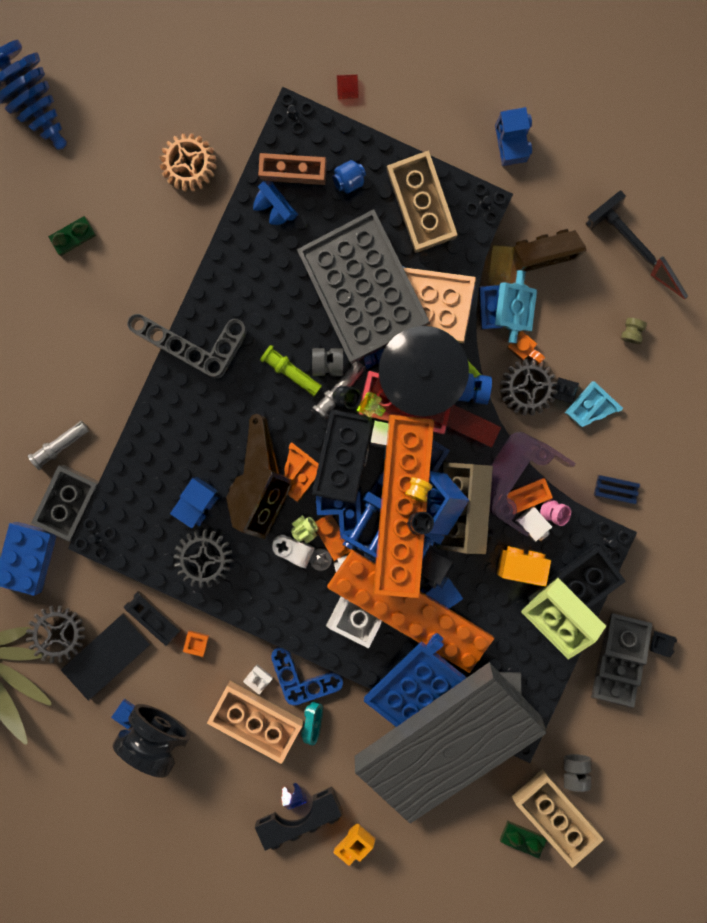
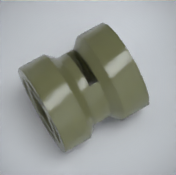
M627 318L625 322L626 329L622 332L620 339L633 344H641L643 340L642 332L646 330L647 322L636 318Z

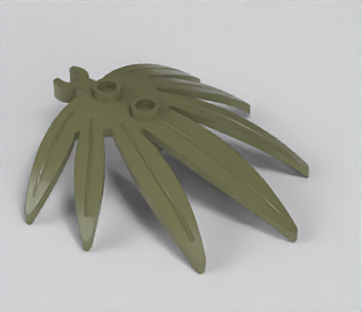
M19 627L1 631L0 645H5L21 638L26 634V630L31 628ZM0 648V658L7 660L42 658L43 653L40 652L38 656H34L36 651L27 648ZM0 663V677L8 684L38 702L48 706L52 704L46 695L30 680L12 668ZM0 682V720L14 736L26 745L28 741L19 713L10 695Z

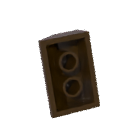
M568 229L556 232L555 236L549 237L548 234L536 237V240L528 242L527 239L516 242V246L512 248L511 253L516 272L518 270L529 272L578 259L587 249L576 230L569 232Z

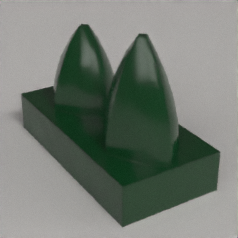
M83 216L48 237L58 255L62 256L97 235L87 218Z
M508 820L500 837L501 843L536 858H540L547 841L543 835Z

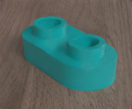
M312 702L305 709V726L301 732V737L305 744L313 746L319 738L323 715L322 704Z

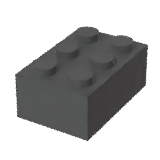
M66 465L58 466L31 524L69 542L72 541L99 481Z

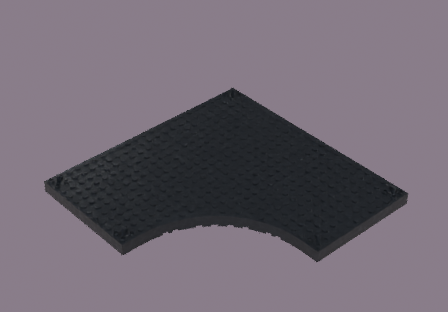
M282 86L170 328L171 332L209 353L226 324L232 319H238L243 322L247 329L246 337L225 374L218 379L209 377L160 349L68 549L372 690L419 643L383 621L369 648L329 629L326 625L341 597L328 589L327 586L336 573L334 562H338V560L334 561L332 558L331 565L326 570L319 571L312 567L310 561L307 567L303 568L277 556L273 552L272 543L278 535H286L295 539L291 529L294 527L292 523L303 515L305 519L311 517L314 521H317L326 516L317 515L316 496L312 495L314 483L299 502L287 495L266 539L242 533L232 527L226 497L235 479L244 473L249 419L254 414H259L268 421L279 474L284 475L285 473L284 468L288 459L291 442L319 463L328 420L320 416L313 409V406H317L325 397L324 393L328 390L331 391L343 376H331L329 373H326L325 376H313L312 349L325 348L326 351H329L331 348H343L297 249L374 209L402 266L411 269L476 277L465 342L460 343L465 351L467 360L483 375L477 345L476 326L479 284L486 256L513 193L431 156L457 232L456 239L415 253L387 172V166L423 153V151ZM260 153L326 158V185L272 181L297 212L298 216L295 219L287 220L279 225H271L269 218L274 207L273 205L264 210H253L255 198L260 191L258 186L263 182L258 176ZM353 160L357 164H361L365 169L364 184L350 193L339 191L332 179L336 167ZM238 325L231 328L232 335H239L242 331V327ZM179 341L172 345L174 352H178L182 348V343ZM222 345L220 353L228 354L231 350V345ZM270 345L283 357L287 356L290 360L289 362L322 385L315 396H312L286 375L276 373L275 369L265 361H260ZM343 348L344 375L352 364ZM199 352L191 355V361L194 363L201 359V353ZM364 359L359 360L365 366ZM211 364L209 368L210 373H217L220 370V364ZM379 364L374 365L373 368L366 369L351 387L357 388L363 394L367 373L369 371L379 373ZM491 398L487 405L474 403L473 399L469 402L457 401L450 408L445 434L433 433V440L450 450L437 472L443 473L444 462L493 466L488 529L498 532L499 535L493 553L466 554L437 549L435 544L430 546L429 550L452 561L455 565L449 579L463 599L449 609L491 634L494 640L470 673L444 657L442 658L465 677H469L489 662L499 672H521V695L542 716L546 729L582 651L568 660L521 612L530 603L526 595L539 585L505 579L497 575L501 549L507 550L508 546L524 550V554H528L529 550L546 554L545 558L551 560L548 578H550L592 546L598 545L616 569L620 571L637 532L575 502L553 486L530 464L514 444L500 421ZM336 406L333 410L358 415L359 407L347 409ZM374 419V422H375V421H379V422L388 423V422H386V421ZM370 442L367 462L360 482L362 499L365 493L370 491L385 466L384 448L371 446ZM198 477L218 491L216 496L219 499L212 509L205 510L203 514L206 515V518L201 525H195L193 528H190L170 513L180 500V495L191 479ZM545 478L553 497L552 500L569 506L571 517L564 526L547 521L552 526L548 530L550 534L542 541H539V539L533 541L515 521L528 509L513 515L504 494ZM362 502L363 512L366 509L364 507L366 503ZM544 502L533 507H535L540 513L541 507ZM378 510L376 513L373 512L363 530V534L357 540L358 543L362 545L371 544L376 535V519L378 514H380ZM335 514L333 517L340 527L339 514ZM204 529L208 530V536L211 535L212 531H216L214 538L218 539L222 535L224 538L220 543H229L224 548L225 551L232 550V554L226 555L227 558L233 559L232 563H226V565L231 567V570H223L227 575L226 578L218 576L220 583L216 584L212 580V587L210 588L207 586L206 581L203 588H199V581H196V584L191 586L190 584L193 580L191 578L184 582L183 579L186 574H177L182 567H174L175 563L180 562V560L173 558L174 555L181 554L175 550L176 546L184 547L180 540L183 538L189 541L186 536L188 533H191L195 538V530H199L201 536H203ZM316 531L317 536L315 539L307 544L314 547L315 550L319 548L327 550ZM201 541L190 545L186 554L198 553ZM285 541L277 543L278 550L287 549ZM208 542L210 553L220 556L218 549ZM355 548L354 551L364 556L363 552ZM204 551L200 557H197L203 565L207 560H210L208 556L206 557ZM187 561L189 568L199 575L197 565ZM221 563L209 564L206 575L215 573ZM421 577L420 587L426 588L428 585L424 583L425 579ZM608 595L589 608L597 617ZM542 737L513 756L531 763Z

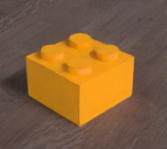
M508 546L507 550L501 549L497 575L505 579L546 587L551 560L546 559V554L529 550L528 554H524V550Z

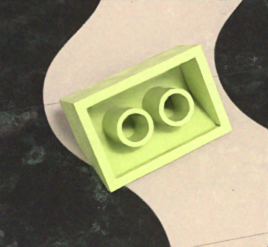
M559 578L546 586L521 611L568 660L594 644L606 627Z

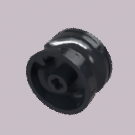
M137 704L128 717L132 729L129 731L125 729L119 732L113 742V749L123 761L140 772L154 777H167L175 765L174 757L171 754L172 750L177 746L185 747L191 737L190 732L181 722L164 711L149 705Z

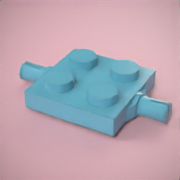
M517 271L516 283H500L495 325L510 330L508 343H517L518 331H532L537 289L529 288L524 284L526 271Z

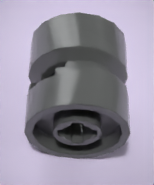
M313 348L312 375L325 376L326 373H329L331 376H343V348H331L329 351H326L325 348Z
M580 754L565 755L564 770L567 772L564 774V788L577 792L591 790L592 777L588 774L592 770L591 757Z

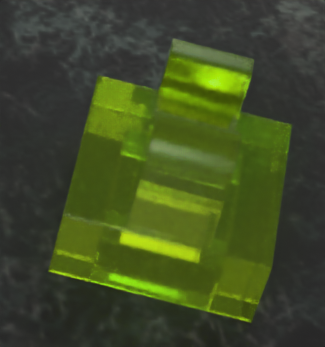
M367 392L357 411L371 418L373 413L382 417L386 409L379 405L382 398L374 393Z

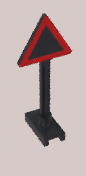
M621 190L587 217L589 220L586 222V225L590 230L604 219L610 225H613L643 259L653 266L652 277L683 299L688 297L665 257L662 256L657 261L651 251L620 219V215L615 210L624 203L626 195Z

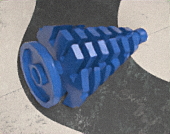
M14 40L1 46L0 105L11 101L4 108L10 114L27 106L28 108L22 111L17 119L20 122H25L35 117L36 120L28 127L33 131L43 128L44 132L39 136L44 140L50 138L57 150L63 149L67 142L59 134V131L62 130L60 122L55 125L52 123V120L58 116L56 109L50 110L47 113L44 111L54 102L52 95L37 101L49 88L47 81L35 85L45 75L43 67L35 68L40 62L39 54H29L20 61L18 60L11 64L10 61L22 51L21 43L19 40Z

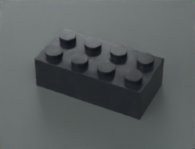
M594 545L548 578L546 586L559 578L590 608L626 581L601 547ZM537 586L526 597L531 602L545 586Z

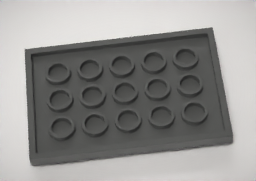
M374 209L297 249L351 364L385 348L396 335L409 328L430 325L429 319Z

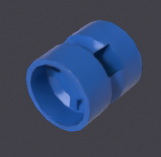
M469 373L465 391L458 401L469 402L473 399L474 403L487 405L491 395L492 377L478 375L475 378L473 374Z

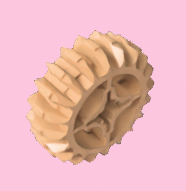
M182 133V139L180 140L174 136L175 142L173 144L167 141L169 149L162 148V152L165 154L160 156V160L164 162L160 164V168L165 170L162 175L164 178H168L167 182L169 184L174 183L176 189H179L181 185L182 190L185 192L188 186H190L191 191H195V185L202 189V182L204 181L206 184H209L210 181L207 176L214 177V173L211 170L217 168L216 164L213 163L217 160L216 156L212 155L214 153L213 148L209 147L208 141L202 142L201 136L195 139L194 135L190 133L187 139L185 134ZM186 148H194V149L199 150L200 152L197 153V152L195 151V152L189 153V152H187L185 149H186ZM179 152L180 157L176 162H174L175 165L172 166L173 159L175 155ZM184 156H186L187 159L191 162L190 165L192 167V170L185 163L186 160ZM204 160L203 168L197 173V166ZM188 172L192 177H181L177 173Z

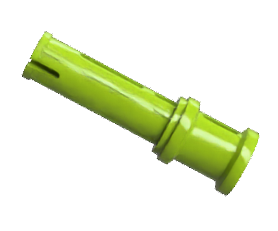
M272 345L268 347L260 359L261 362L265 361L272 366L276 373L286 375L312 396H315L322 386L290 363L287 356L283 357L275 351Z

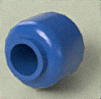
M350 160L335 168L332 179L339 191L350 193L363 186L366 172L361 164Z

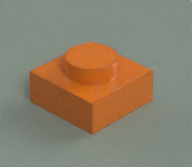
M189 630L183 652L204 657L209 635Z

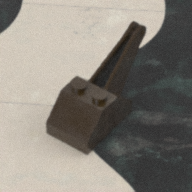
M254 414L249 419L244 473L237 477L230 486L226 499L232 527L242 533L266 539L294 480L279 474L268 421L265 417Z

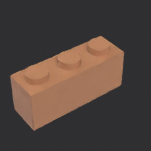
M260 153L258 176L262 181L326 185L327 161L325 157Z

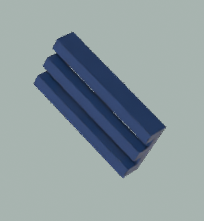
M598 475L594 495L636 504L640 484ZM604 480L632 486L633 490L601 484V482ZM600 488L611 491L630 494L631 499L601 493L599 491Z

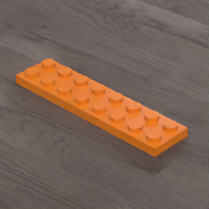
M398 415L389 416L373 594L419 598L424 534L415 535L411 533L407 527V521L414 513L426 512L427 502L423 503L409 498L405 493L410 489L412 477L429 483L434 420Z
M351 550L328 583V589L418 643L422 641L427 645L432 636L438 633L443 637L441 642L444 645L436 653L470 673L492 643L494 637L421 591L419 598L373 594L376 564L356 551Z

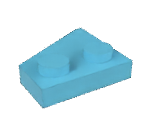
M592 381L567 409L565 414L579 427H583L614 412H619L623 407L596 382Z

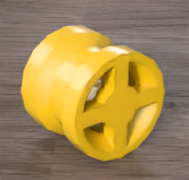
M412 477L410 489L406 491L405 495L426 503L428 499L427 493L432 489V484Z

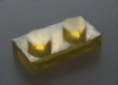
M493 245L488 286L500 285V283L505 282L510 283L514 247Z

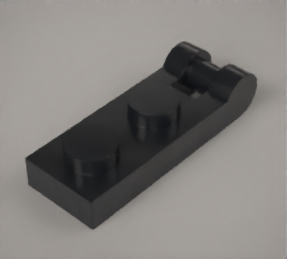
M137 591L133 595L134 599L124 605V609L160 642L167 646L181 629L152 604L143 593ZM139 604L145 607L141 612L137 610Z

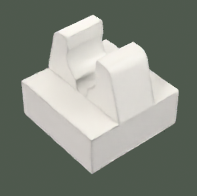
M257 664L243 682L260 695L273 677Z

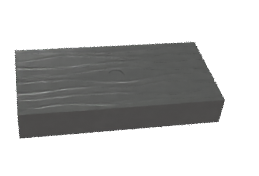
M489 662L355 755V774L411 824L547 732L542 716Z

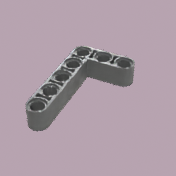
M141 314L131 315L127 322L129 330L135 335L214 379L221 378L225 374L247 334V329L243 322L238 319H232L226 324L209 353ZM139 320L144 321L143 328L135 330V323ZM238 325L242 327L239 335L231 334L233 326ZM157 331H162V339L159 341H154V333ZM175 342H181L182 348L180 351L174 352L172 345ZM222 345H231V350L228 354L220 353ZM193 353H201V359L198 362L194 363L191 361ZM219 363L220 370L217 373H210L209 368L211 364Z

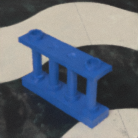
M367 492L361 500L366 503L364 506L366 509L351 535L348 537L343 534L340 539L344 541L342 545L350 550H355L356 548L376 560L378 532L369 548L357 542L373 512L376 513L377 510L379 512L381 510V499ZM424 534L422 559L430 546L442 543L443 535Z

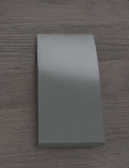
M611 613L599 655L591 698L634 708L637 687L641 685L643 665L647 663L652 623Z

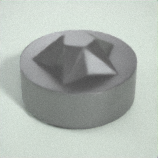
M323 548L314 550L310 558L312 567L319 571L326 570L332 561L330 553Z

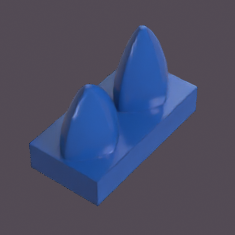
M263 181L258 186L260 191L255 198L253 210L260 211L273 205L274 207L269 218L271 225H279L298 216L297 212L272 181Z

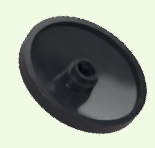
M431 326L409 328L396 335L384 349L379 363V380L386 397L398 409L415 416H433L451 408L465 391L469 377L467 356L460 343L446 331Z

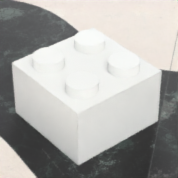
M341 596L326 626L369 648L382 620Z

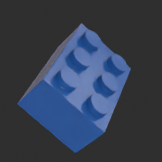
M21 522L9 523L0 557V587L33 596L42 593L57 536L40 527Z

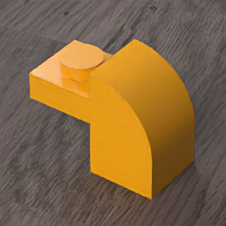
M355 824L349 829L348 835L334 848L333 853L350 866L356 859L360 862L373 849L375 837L360 824Z

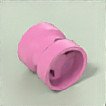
M549 499L543 503L540 514L545 520L552 521L559 526H564L571 517V509L565 504H559L557 501Z

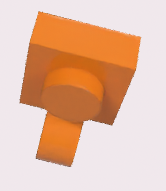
M523 331L518 334L517 343H511L507 347L522 361L529 357L531 360L535 359L538 365L545 359V356L534 349L537 343Z

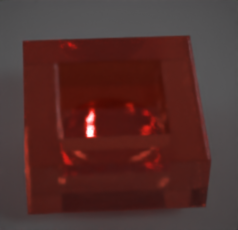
M358 74L337 75L338 99L358 98Z

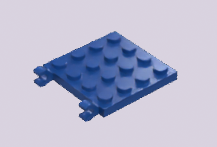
M436 633L427 645L421 641L364 696V702L397 727L467 677L436 653L444 645L441 642L443 637Z

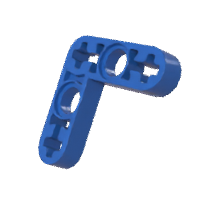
M278 646L272 651L271 659L288 704L293 706L337 692L342 688L343 677L332 671L300 682L291 653ZM281 650V653H286V656H284L285 664L289 662L290 665H285L279 669L278 666H282L280 658L276 659L275 656ZM285 670L292 671L293 679L290 681L284 680L282 672ZM332 676L340 680L337 682V686L333 684L326 685L327 690H324L321 681L324 679V683L330 682ZM311 683H317L320 686V691L313 694L308 690V686ZM302 686H305L307 697H304V693L299 694L297 700L289 697L292 690L299 693L302 691Z

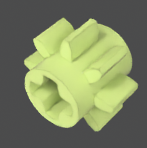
M302 515L292 523L294 527L291 529V533L298 542L304 540L307 544L317 536L315 532L318 531V526L311 517L305 519Z

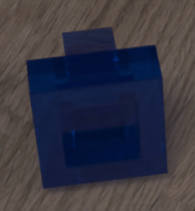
M293 783L295 790L292 794L289 793L286 787L282 789V803L288 810L308 802L306 794L297 783Z

